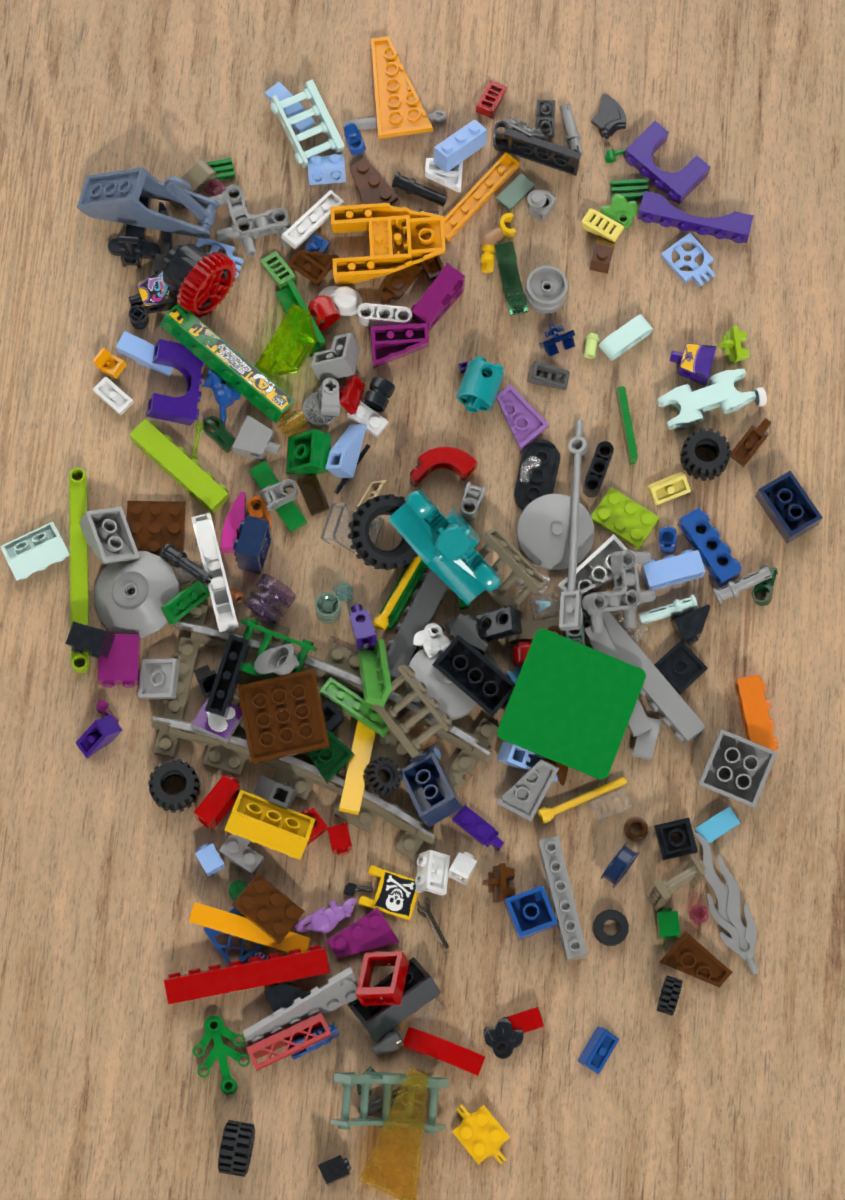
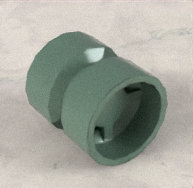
M324 592L317 597L315 609L318 619L326 624L336 622L341 615L338 596L331 592Z

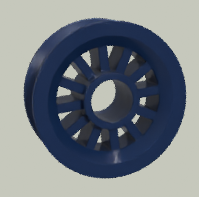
M625 843L600 879H607L614 884L613 888H615L640 852L635 853Z

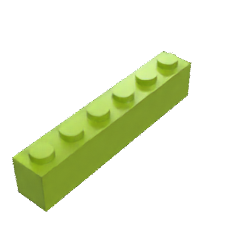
M144 419L129 434L131 441L205 509L214 515L229 500L228 489L221 483L218 485L214 481L213 475L208 471L204 472L200 468L201 465L194 458L191 460L187 457V452L181 446L177 448L173 444V439L168 434L163 435L159 431L160 428L156 423Z

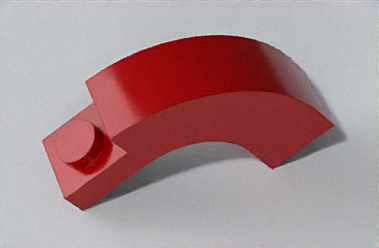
M433 448L417 458V465L420 467L416 466L410 472V483L416 487L429 473L437 469L451 470L465 481L477 468L478 461L458 448Z

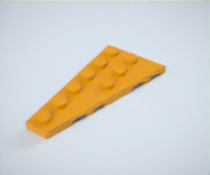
M389 36L371 39L379 139L433 132V127Z

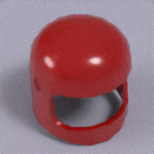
M317 296L308 305L310 314L317 316L315 323L320 331L325 330L340 319L341 315L329 296ZM323 319H325V324L319 325L320 322Z

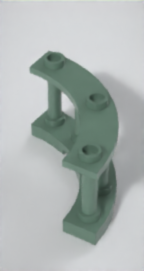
M355 1072L334 1073V1082L342 1083L341 1086L343 1087L341 1118L330 1119V1124L338 1125V1129L350 1130L351 1126L379 1125L381 1129H391V1126L425 1129L426 1133L432 1134L437 1133V1130L446 1129L445 1124L436 1123L438 1092L441 1088L449 1087L448 1078L424 1075V1077L413 1076L412 1078V1074L392 1072H364V1074L355 1075ZM372 1083H382V1086H384L382 1118H367L369 1091ZM354 1084L362 1086L359 1118H349L351 1091ZM395 1084H403L407 1088L405 1119L390 1118L392 1087ZM418 1086L428 1087L430 1091L428 1122L413 1120L415 1092Z

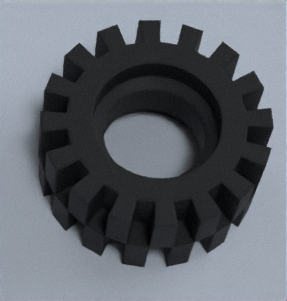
M389 757L377 758L364 769L366 774L363 775V779H367L364 783L365 785L369 784L368 790L371 791L373 789V794L375 795L378 793L379 796L388 795L401 785L402 777H399L402 772L397 770L399 765L395 766L394 760L389 762ZM378 770H381L385 773L387 777V783L383 782L378 775Z
M666 976L656 1011L673 1016L683 980Z

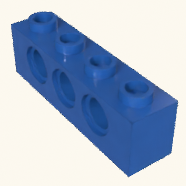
M697 508L681 517L677 525L695 551L699 550L703 564L720 588L727 584L728 581L739 577L742 567L739 561L731 556L729 546L719 538V531L709 523L710 519L707 513ZM696 528H703L705 533L699 534ZM711 543L716 549L710 550L706 544ZM723 559L726 562V565H719L717 563V560Z

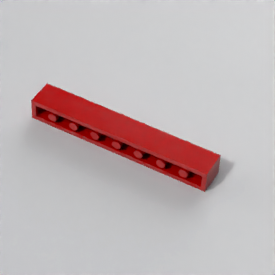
M321 944L309 946L307 951H301V948L289 950V954L281 955V952L269 954V958L261 959V956L248 958L249 962L246 963L236 960L228 962L229 966L225 967L216 964L208 966L209 970L205 971L195 968L188 970L189 974L180 975V972L168 974V978L164 979L168 1005L330 973L326 947L321 948Z

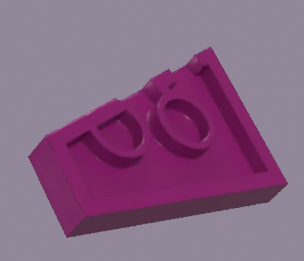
M378 907L327 940L337 958L400 942Z

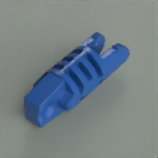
M331 1024L328 1026L332 1036L292 1054V1059H297L312 1050L320 1048L322 1045L330 1043L332 1039L340 1035L336 1025ZM323 1026L319 1027L317 1030H313L311 1034L318 1036L325 1033V1029ZM302 1035L293 1039V1043H303L306 1036Z

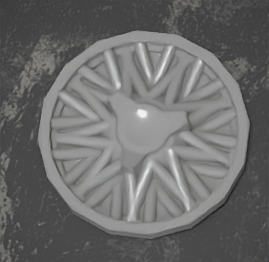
M318 392L313 393L303 403L304 417L312 425L326 426L333 422L337 416L319 415Z

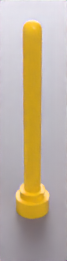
M419 556L412 559L383 612L373 619V626L379 630L385 631L389 625L388 617L421 561Z
M621 777L553 808H540L537 810L538 816L544 825L551 822L554 815L625 785L627 779Z

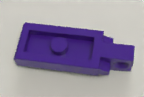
M465 804L452 819L457 826L482 846L488 847L491 844L499 851L504 845V842L497 837L499 833L496 829Z

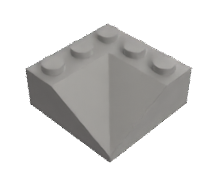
M720 729L698 785L755 808L777 752Z

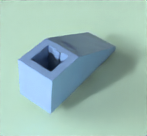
M366 424L349 425L330 450L325 469L337 478H354L367 428Z

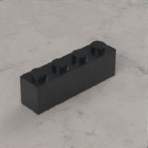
M232 634L229 635L205 708L206 712L227 718L251 645V641Z

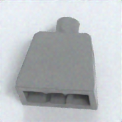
M247 415L232 449L234 454L264 460L267 452L277 456L281 445L273 442L274 432Z

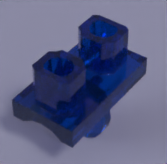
M554 323L549 324V330L544 332L546 337L552 335L553 338L539 343L541 349L544 348L548 357L559 353L555 344L557 342H562L564 350L575 347L573 339L575 335L574 330L559 335V332L564 331L562 325L556 327Z

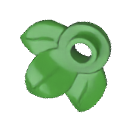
M620 194L613 196L611 206L601 207V214L623 225L624 229L631 226L632 218L638 212L636 201L627 203L625 197ZM624 217L626 218V221L622 222L620 221V218Z

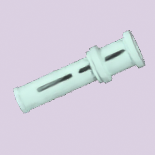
M693 594L683 600L676 599L672 604L638 613L640 624L644 625L669 616L677 615L680 617L683 616V613L698 609V604Z

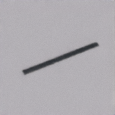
M367 444L360 453L357 465L370 448V445ZM343 478L334 491L336 494L340 492L349 478Z

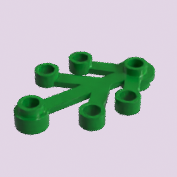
M212 1015L205 1020L204 1029L206 1032L199 1044L195 1045L192 1050L194 1056L198 1058L203 1057L205 1048L213 1037L214 1047L204 1064L198 1067L197 1073L202 1078L208 1077L210 1069L218 1057L223 1078L221 1090L226 1095H232L237 1091L238 1085L231 1078L226 1055L236 1060L242 1067L250 1064V1058L247 1054H240L223 1044L221 1035L232 1040L237 1047L245 1044V1037L242 1034H236L225 1028L222 1018ZM212 1022L218 1023L216 1029L210 1028ZM237 1037L243 1038L241 1044L235 1042ZM198 1047H201L203 1049V1052L200 1055H197L195 1053V1050ZM242 1057L248 1058V1062L246 1064L240 1063V1059ZM201 1068H207L208 1072L206 1075L200 1074ZM231 1082L233 1084L232 1089H225V1084Z

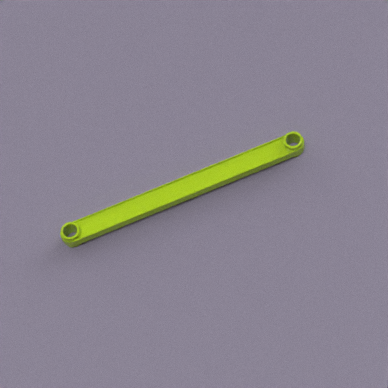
M74 468L69 474L71 626L73 622L89 626L88 543L79 524L85 512L88 511L87 475L81 468ZM76 475H83L80 480H74ZM71 651V665L74 671L85 673L89 669V653L83 651V654H78ZM79 660L85 661L84 666L76 667V663Z

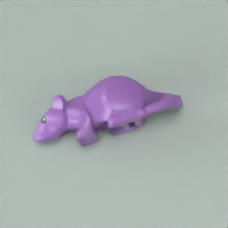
M349 898L342 905H336V900L328 904L329 908L327 910L322 907L295 925L296 931L299 933L309 931L318 934L329 933L339 921L344 918L346 920L350 918L355 907L356 898Z

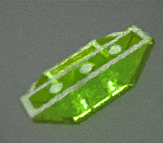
M293 303L254 365L258 370L269 377L299 371L317 342L310 312Z

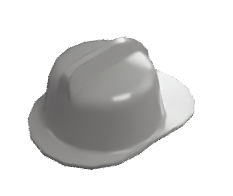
M291 644L265 650L254 663L256 672L260 674L274 672L280 676L287 675L293 669L299 667V662L294 654V647Z

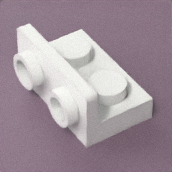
M433 850L419 854L415 892L427 891L441 896L447 893L450 855Z

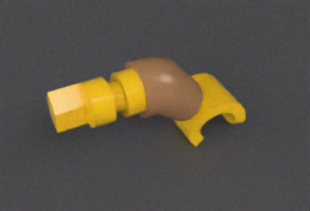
M504 214L499 221L498 227H494L483 234L480 241V248H482L481 252L483 253L481 254V272H493L495 257L493 254L495 249H497V245L504 237H513L516 230L514 228L509 229L505 226V223H511L514 214Z

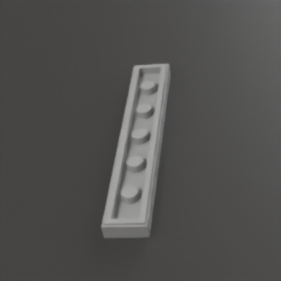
M604 623V632L592 633V626L584 629L593 649L620 660ZM639 699L628 723L633 738L652 730Z

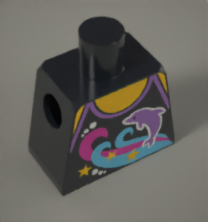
M159 271L138 282L136 286L139 294L128 297L131 307L143 305L148 314L168 311L175 306L171 290L163 281V271Z

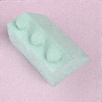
M53 521L0 546L16 581L26 579L30 574L42 571L55 562H61L70 555Z

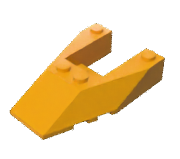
M389 203L330 207L333 233L369 231L370 256L333 259L335 285L355 284L388 275L446 253L444 216L424 211L417 212L406 207H395Z

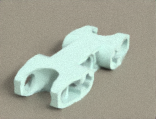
M745 369L726 370L717 373L709 378L711 385L692 392L690 385L686 384L674 388L658 398L657 404L659 407L673 406L679 411L678 416L667 422L668 430L688 428L699 424L704 420L703 412L721 407L723 414H728L756 399L755 392L741 393L734 387V383L745 377Z

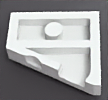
M426 158V178L456 192H461L463 161L446 173L433 162L434 158Z

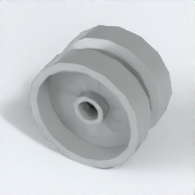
M541 266L533 270L526 284L525 298L528 305L540 314L557 312L566 300L568 281L565 274L553 266Z

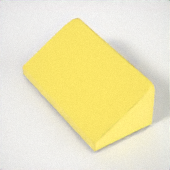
M682 472L647 485V489L656 506L691 492L686 475Z

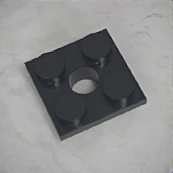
M689 818L654 825L663 861L698 853ZM679 834L682 838L681 843H674L671 840V835Z

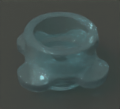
M341 583L339 586L335 585L333 587L341 602L345 600L353 601V588L349 584Z

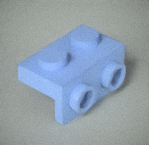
M343 154L316 155L307 158L309 185L346 182Z

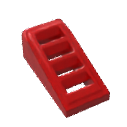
M490 80L476 106V112L493 119L507 87ZM492 87L497 88V89L501 90V92L495 91V90H493V89H491V88H492ZM489 92L498 95V97L490 95Z

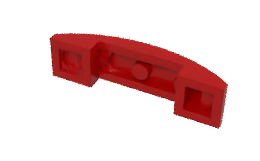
M411 1027L408 1028L403 1041L404 1045L401 1046L457 1067L475 1076L479 1075L485 1056Z

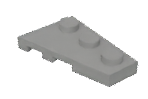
M540 759L496 803L532 821L559 767Z

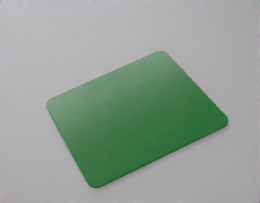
M539 629L535 633L497 729V735L501 740L596 779L603 780L609 775L646 679V673L639 667L547 629Z

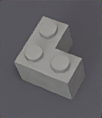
M352 333L334 336L331 349L313 354L311 368L320 382L327 378L337 379L355 374L360 347Z
M230 834L219 850L220 855L252 877L255 876L265 862L262 855L250 848L253 842Z

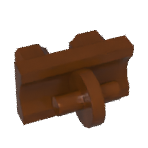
M506 863L493 866V872H488V879L482 881V885L488 886V893H493V903H500L509 897L515 896V888L506 887V880L514 879L515 869L506 867Z

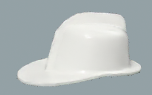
M328 286L319 293V296H329L342 316L356 315L358 307L363 304L361 295L348 286Z

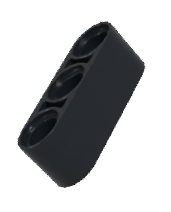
M608 441L600 442L594 453L583 486V493L587 497L593 498L600 493L614 451L613 445ZM607 450L609 454L602 455L600 451ZM594 467H601L603 471L596 472ZM594 484L597 488L592 490L587 485Z

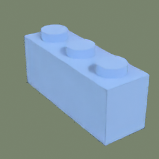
M474 119L434 147L433 162L447 173L486 145L487 129Z
M692 549L683 551L681 555L674 556V554L663 557V560L656 561L652 559L650 562L644 563L641 568L647 590H657L701 578L706 572L699 550L693 551Z

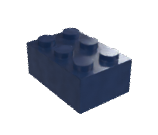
M791 470L758 489L755 498L786 543L793 541L818 526L823 518Z
M246 515L245 521L242 520L239 526L240 537L235 539L233 550H235L234 556H236L235 561L238 563L239 569L261 575L272 541L269 521Z
M434 752L400 770L403 782L419 817L428 827L463 808L442 762Z

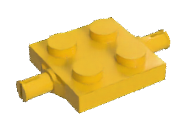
M461 1104L456 1111L463 1120L452 1131L478 1165L490 1156H494L498 1163L502 1165V1160L505 1162L507 1159L500 1152V1148L511 1137L485 1105L476 1112L469 1113Z

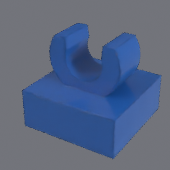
M313 234L304 250L325 254L330 243Z

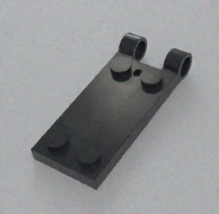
M499 121L495 124V137L493 139L495 150L504 151L577 176L582 153H579L576 149H568L529 136L520 130L509 129V125L505 121ZM504 127L507 131L500 133L497 131V128ZM503 140L505 144L500 146L496 144V141Z

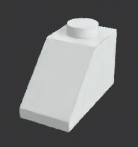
M459 852L449 869L448 877L466 886L477 865V861L474 860L475 856L464 852V854Z

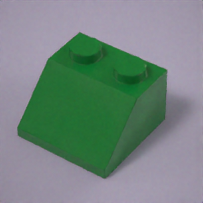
M313 429L288 437L286 473L319 475L329 472L325 467L331 450V435Z

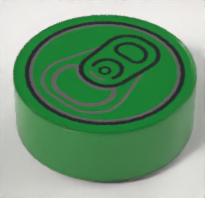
M241 880L232 882L228 889L230 897L236 900L247 884Z

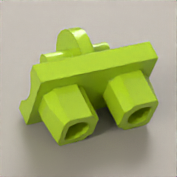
M732 326V329L725 332V335L722 336L723 341L718 343V349L724 350L725 355H728L729 365H735L738 361L746 360L750 356L748 348H741V343L747 340L746 331H740L738 326Z

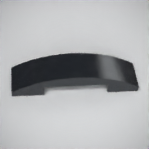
M159 202L158 213L169 216L163 202ZM164 231L163 254H155L154 274L162 271L163 260L169 251L173 249V233Z

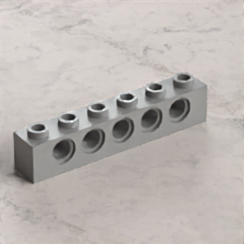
M559 836L539 840L537 845L554 915L557 920L565 960L568 962L586 958L587 950Z

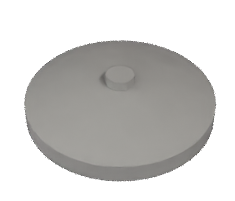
M563 494L541 496L529 503L519 518L517 524L519 547L524 556L539 568L549 571L569 569L572 497ZM581 503L579 504L577 564L587 556L594 541L592 518Z
M423 648L415 654L408 666L415 671L417 680L426 685L427 693L430 697H434L439 702L440 710L448 714L451 720L466 716L474 709L477 703L432 665L441 651L434 657L428 658ZM406 680V687L408 693H410L413 688ZM419 696L413 700L420 709L425 706ZM431 712L428 713V715L434 717Z

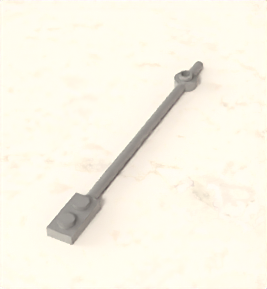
M576 420L575 437L568 443V449L574 456L568 591L561 592L559 628L561 631L578 630L581 626L582 593L580 590L575 591L581 461L582 456L587 453L589 448L587 441L583 438V420Z

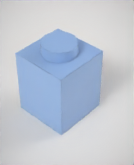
M206 843L197 849L198 852L195 855L208 877L225 868V864L213 843L210 845Z

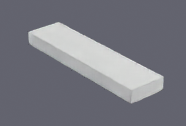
M332 190L328 191L288 228L281 238L296 249L331 217L330 207L343 206L344 201Z

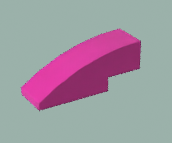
M245 492L239 494L227 515L221 538L222 553L235 552L233 545L235 539H238V535L241 533L239 532V526L241 521H245L246 518Z

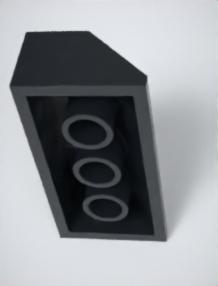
M455 635L432 664L492 717L511 696L515 686L513 681L459 635Z
M413 957L409 960L401 1005L362 1006L357 998L348 1006L367 1033L376 1042L441 992L432 977ZM393 972L373 987H390Z

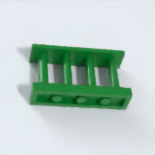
M249 617L247 621L241 619L240 623L247 625L242 638L250 641L254 628L265 632L254 662L251 665L245 663L242 671L265 680L280 676L274 672L260 674L254 668V663L258 656L268 649L272 636L283 639L282 645L294 643L302 647L297 658L299 667L293 669L292 673L301 672L309 650L317 651V648L313 647L314 643L303 639L300 642L258 626L259 621Z

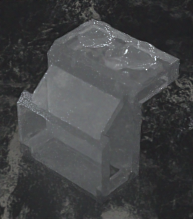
M332 503L320 538L334 548L340 549V546H343L352 553L357 554L356 550H352L350 545H353L351 538L348 539V534L351 533V528L348 525L353 520L352 514L357 510L346 503ZM376 517L369 528V536L375 546L384 522L381 517Z

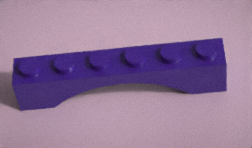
M644 191L638 219L646 223H658L664 227H676L681 231H694L699 235H712L717 239H729L735 243H747L754 215L735 211L731 214L715 218L696 217L675 208L663 195Z

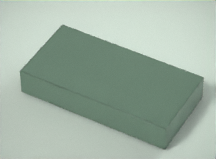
M521 173L496 197V201L510 212L535 188V184Z

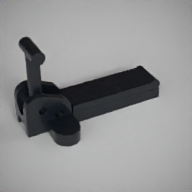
M140 196L139 202L150 209L151 198ZM128 224L125 235H119L118 239H112L108 243L110 254L121 256L123 267L132 265L140 269L143 258L155 259V254H160V247L154 242H145L147 228Z

